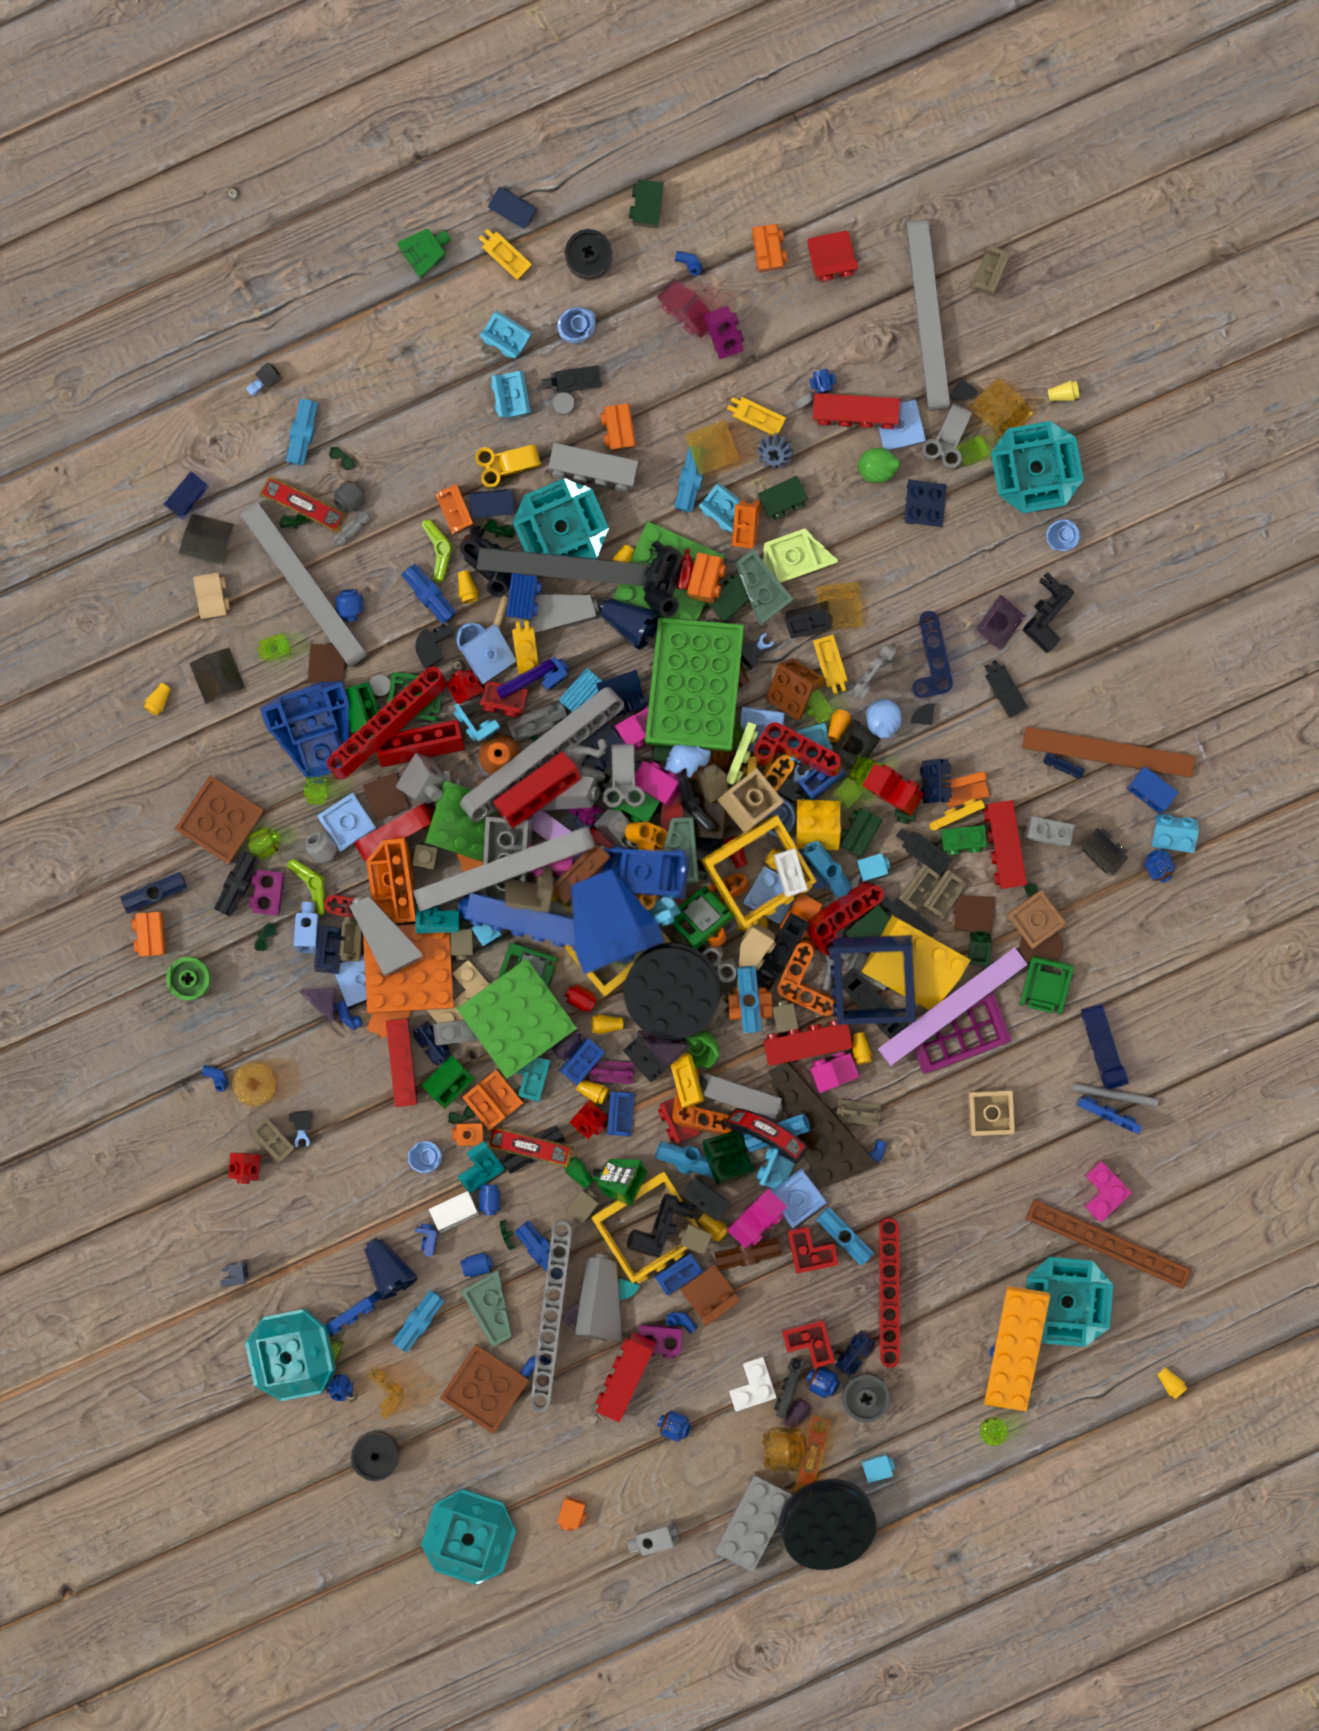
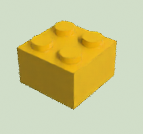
M797 799V849H804L808 843L816 840L821 843L825 850H839L840 801Z

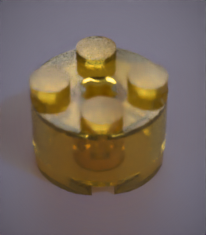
M261 1062L248 1063L236 1071L232 1082L233 1091L240 1102L246 1105H262L275 1095L278 1088V1079L275 1072L268 1065ZM253 1078H255L256 1081H260V1085L257 1086V1090H255L253 1086H250V1083L253 1082Z
M773 1427L768 1433L763 1434L762 1443L765 1446L763 1464L765 1468H770L772 1471H800L803 1465H800L802 1459L806 1458L807 1446L805 1436L799 1433L801 1431L800 1428Z

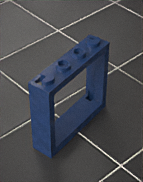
M912 935L834 938L833 947H829V957L834 959V965L830 966L831 979L835 978V985H832V998H836V1004H833V1017H837L838 1025L915 1022ZM903 951L906 1008L844 1010L841 954Z

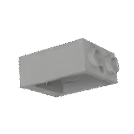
M1031 816L1027 818L1023 839L1069 847L1071 845L1074 825Z

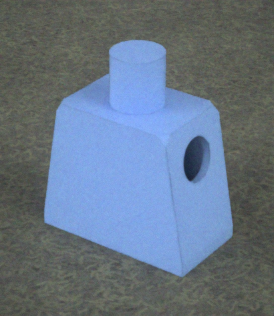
M302 902V912L296 913L294 948L297 953H316L320 918L318 914L314 913L315 903ZM306 923H311L309 927H304Z

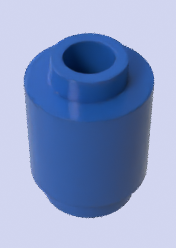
M481 1185V1190H479V1211H483V1215H496V1211H501V1196L498 1185Z
M485 1252L467 1256L464 1260L460 1261L464 1276H470V1278L490 1273V1268L493 1267L491 1255L486 1256Z

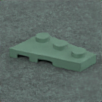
M754 550L735 563L760 626L794 600Z
M693 817L672 818L669 823L663 851H686V854L690 856L687 883H697L698 870Z
M498 1270L461 1290L463 1297L492 1347L512 1336Z

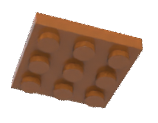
M210 775L175 827V830L225 863L230 864L264 810Z
M475 1344L440 1399L494 1434L529 1379Z

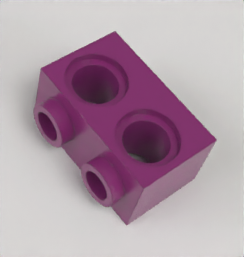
M725 306L704 314L719 360L744 351L741 343L745 340L741 329L737 330L736 325H739V321L735 312L731 313L729 307Z
M257 870V874H253L252 887H255L254 895L250 896L249 908H252V913L280 916L285 873ZM265 876H271L273 879V885L270 888H265L262 884ZM263 897L269 898L271 902L270 907L265 910L259 904Z
M639 1324V1335L643 1337L651 1335L655 1338L656 1344L650 1357H654V1353L663 1354V1358L675 1359L676 1355H680L682 1327ZM668 1337L675 1338L677 1341L676 1346L667 1348L664 1344L665 1339Z

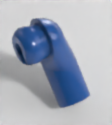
M676 251L675 261L685 263L691 275L697 276L702 272V265L695 254Z
M207 1065L203 1066L201 1075L211 1077L218 1092L225 1091L228 1088V1079L224 1071Z

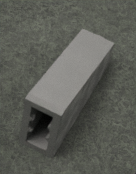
M536 595L535 603L539 604L537 616H533L532 621L528 620L529 627L534 626V633L539 634L596 618L595 612H599L596 599L592 600L591 595ZM517 619V621H520L521 628H525L524 620Z
M581 775L582 779L538 811L592 808L595 800L599 798L600 788L595 778Z
M360 896L352 901L353 904L350 905V909L384 977L423 959L421 952L369 896L366 898Z
M700 1071L699 1084L703 1096L776 1119V1116L780 1114L782 1109L781 1098Z
M596 1254L595 1258H586L575 1335L605 1342H621L617 1262L608 1260L607 1255Z

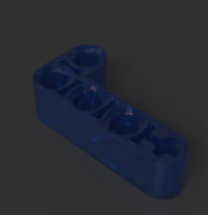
M932 611L924 612L918 620L930 677L916 680L911 687L912 694L918 699L945 694L953 686L939 618ZM926 616L934 620L931 623V629H936L937 632H930L925 635V631H929L928 624L923 623ZM936 637L939 641L938 647L931 648L927 643L928 638ZM939 657L943 660L944 665L941 669L933 667V658ZM940 678L946 679L948 688L945 690L939 689L937 687V680ZM918 683H923L927 686L926 694L921 695L917 693L916 685Z
M1099 1003L1080 1009L1104 1088L1110 1090L1129 1084L1124 1066L1121 1065L1102 1004Z

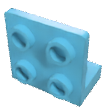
M459 704L454 705L457 710L453 713L461 724L466 723L469 728L466 729V732L474 742L478 740L481 744L501 730L496 720L491 722L488 719L479 725L480 730L477 731Z
M769 1145L765 1158L768 1159L765 1166H760L756 1177L759 1179L758 1183L760 1185L774 1189L789 1178L795 1163L778 1155V1150Z

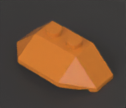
M405 837L383 839L366 860L371 898L394 923L416 921L417 902L412 892L416 890V883L409 846Z

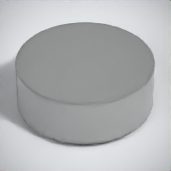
M812 391L808 392L796 400L794 405L797 409H801L814 400V394Z
M559 393L553 399V407L559 414H569L574 408V399L568 393Z
M376 675L371 679L370 686L373 694L385 696L390 692L391 682L388 677Z

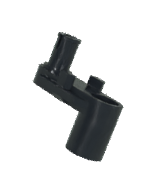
M475 525L471 528L470 534L462 539L460 551L464 555V560L489 580L487 584L488 592L494 597H503L507 594L510 587L512 573L478 570L476 568L479 547L502 549V547L498 544H492L487 539H482L484 529L482 528L479 533L481 526Z
M655 541L651 546L656 550L650 548V552L657 557L652 560L651 566L646 568L644 574L647 577L643 587L645 592L644 600L662 616L671 617L679 608L678 600L672 595L683 566L681 563V553L673 546H664L661 542Z
M1049 572L1043 575L1045 578H1041L1039 583L1051 592L1052 595L1046 602L1040 599L1034 605L1038 611L1023 628V632L1045 653L1050 652L1060 641V637L1047 624L1059 613L1074 594V591L1067 584H1060Z
M665 1193L660 1203L652 1233L632 1229L627 1240V1250L659 1258L663 1252L668 1234H675L677 1225L672 1224L674 1214L692 1219L695 1214L687 1210L696 1212V1205L680 1202L677 1196Z

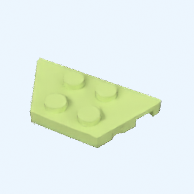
M806 529L764 543L762 561L780 583L838 563V560Z

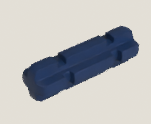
M1047 753L1043 760L1044 764L1053 765L1055 769L1066 774H1073L1072 776L1077 779H1081L1085 771L1084 768L1078 765L1074 766L1073 763L1060 757L1056 758L1051 753Z

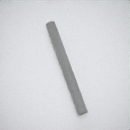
M1073 1083L1072 1088L1074 1092L1153 1107L1158 1106L1159 1099L1078 1083Z

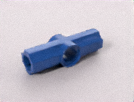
M415 563L401 575L416 592L415 595L426 608L429 607L442 624L449 621L457 613L442 596L443 593L432 580L425 576Z
M528 1220L514 1232L528 1248L527 1251L535 1262L541 1265L547 1272L550 1243L545 1237L540 1235ZM555 1267L551 1270V1274L555 1278H560L563 1275V1271Z

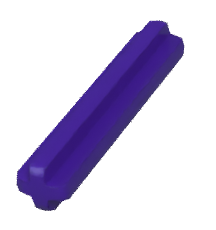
M548 659L497 687L496 691L499 697L503 699L540 679L549 671L555 670V665L551 659Z

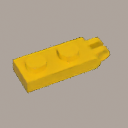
M486 229L484 233L489 239L486 240L482 235L478 237L484 244L482 248L518 281L532 264L498 232L493 234Z
M741 397L740 400L731 398L730 402L737 405L736 408L730 405L726 408L734 413L732 417L771 436H774L776 432L779 434L786 417L746 398Z
M524 620L525 628H521L520 621H515L516 629H512L518 674H523L539 665L534 626L529 627L528 620Z
M834 635L813 640L823 677L826 679L827 688L831 687L833 694L836 695L838 694L836 685H840L841 691L845 692L844 683L848 682Z
M973 798L964 802L965 807L957 810L956 807L945 811V816L931 822L929 829L932 831L937 830L985 806L982 800L976 801Z
M684 1047L680 1048L679 1052L677 1050L671 1053L673 1061L670 1062L681 1106L688 1108L704 1101L692 1056L687 1054Z

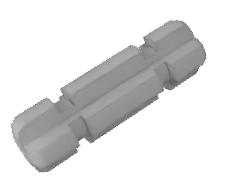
M361 511L356 519L349 522L342 529V532L334 537V541L339 546H343L348 538L350 539L362 528L361 525H365L370 520L368 514Z

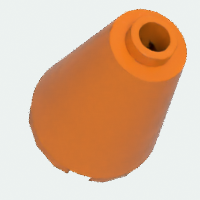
M496 734L487 738L482 743L479 750V761L482 768L492 775L521 753V749L512 737ZM502 750V756L499 758L495 757V752Z

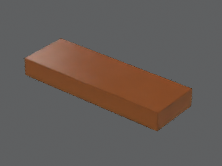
M594 842L596 847L588 849L553 885V892L565 904L572 899L571 885L593 877L611 858L596 842Z

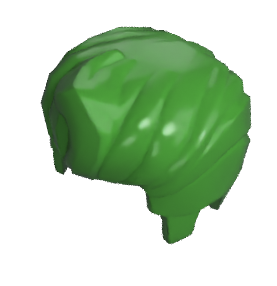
M873 448L862 454L857 469L865 481L869 483H884L894 477L899 469L900 462L889 450Z
M701 1030L695 1035L679 1041V1049L684 1047L687 1054L692 1056L695 1069H698V1067L710 1068L719 1057L718 1042L713 1034L706 1030Z

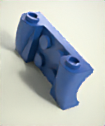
M614 846L612 849L603 848L611 857L604 865L603 872L612 869L633 894L657 895L664 898H685L690 856L686 854V851L629 850Z

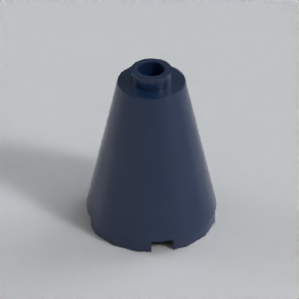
M610 598L608 601L604 600L599 608L601 617L638 650H643L649 644L646 640L649 636L653 637L655 635L658 618H661L659 616L660 613L656 610Z
M375 1238L366 1244L365 1254L381 1300H387L396 1296V1292L408 1289L418 1280L416 1273L383 1239L378 1240V1238Z

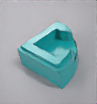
M620 1278L618 1281L619 1300L627 1299L634 1295L640 1285Z

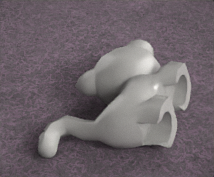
M600 739L598 741V750L578 744L566 754L567 757L575 764L580 775L595 778L598 786H600V782L605 780L606 775L590 765H582V762L586 755L600 758L607 754L605 740Z

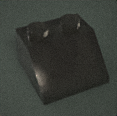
M192 514L183 535L179 554L224 566L234 524Z
M1095 828L1078 847L1107 876H1113L1128 859L1125 855L1127 850L1119 843L1115 845L1110 840L1112 836L1104 828L1101 830Z

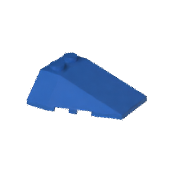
M342 681L319 682L285 693L260 708L267 730L276 738L279 745L288 753L307 780L331 773L327 766V759L349 739V700Z
M612 869L571 885L576 956L584 975L634 953L665 942L657 921Z

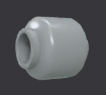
M315 832L307 838L305 850L314 862L324 864L333 860L337 846L328 834Z

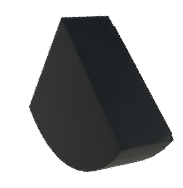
M961 379L951 391L949 397L954 400H968L977 395L978 391Z
M934 703L925 704L918 708L913 714L910 723L932 725Z

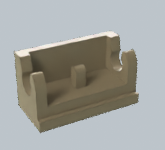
M993 246L987 247L971 287L993 296L1011 253Z
M923 864L898 900L908 905L917 913L941 880V876Z
M947 870L923 906L941 919H944L967 883Z
M267 1117L249 1132V1135L277 1165L295 1149Z

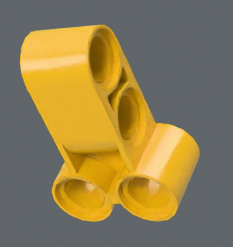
M536 444L494 454L490 448L482 447L475 455L477 465L485 469L481 475V483L489 490L499 486L500 477L541 466ZM483 453H488L491 456V460L488 463H482L479 460V456ZM492 473L497 477V480L493 484H488L484 480L485 476Z

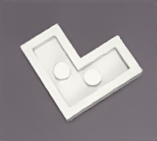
M759 1357L744 1362L743 1366L749 1384L729 1390L735 1411L776 1399L764 1358Z

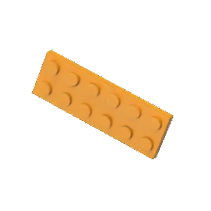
M1007 1286L984 1405L1027 1412L1050 1293Z

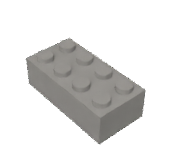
M554 443L548 469L549 473H552V477L557 479L571 477L576 483L586 484L589 481L594 482V486L607 489V486H612L616 488L615 491L628 493V490L633 491L638 461Z
M490 813L486 816L483 865L532 846L533 817L530 816L512 829L500 814ZM525 872L507 880L530 883V872ZM505 880L482 888V894L505 900Z
M753 1473L714 1548L715 1553L754 1572L779 1523L783 1506L793 1495L792 1492Z

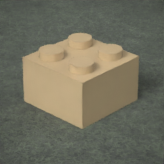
M755 769L718 799L744 833L748 832L784 803L758 769Z
M1012 1090L968 1092L969 1131L971 1136L1015 1134Z

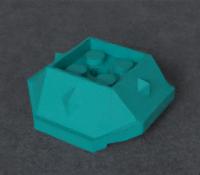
M1051 421L1008 428L990 453L998 496L1022 514L1064 507L1084 480L1076 437ZM1035 462L1039 463L1042 468L1041 472L1033 473L1030 465Z
M565 478L524 495L513 520V525L526 552L597 559L609 530L592 488ZM561 521L567 524L566 531L562 533L555 530V525Z
M1049 1256L1026 1277L1025 1289L1050 1293L1041 1338L1042 1343L1086 1347L1110 1328L1113 1284L1092 1260ZM1064 1296L1072 1297V1304L1068 1307H1063L1061 1304Z
M306 1308L263 1317L245 1342L254 1386L280 1401L324 1393L328 1382L336 1370L327 1326L314 1317ZM286 1352L291 1354V1362L287 1360Z
M462 1488L434 1504L421 1547L435 1572L477 1585L503 1573L516 1534V1528L503 1501ZM470 1533L474 1536L475 1540L473 1543L468 1544L463 1541L462 1536Z

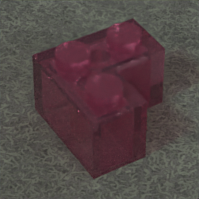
M673 279L657 296V299L662 303L660 307L668 315L671 314L679 323L683 322L684 326L682 328L689 335L695 334L702 338L709 331L704 314L711 311L697 294Z

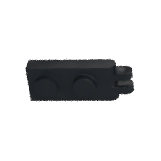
M994 660L992 664L996 670L992 671L989 664L985 665L984 667L988 673L985 675V678L1010 719L1027 709L1028 706L1005 666L1000 667L997 661Z

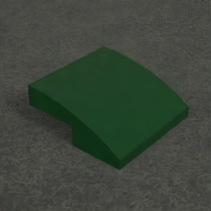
M733 1131L703 1140L707 1163L716 1184L753 1174L755 1171L746 1154L748 1148L741 1134Z

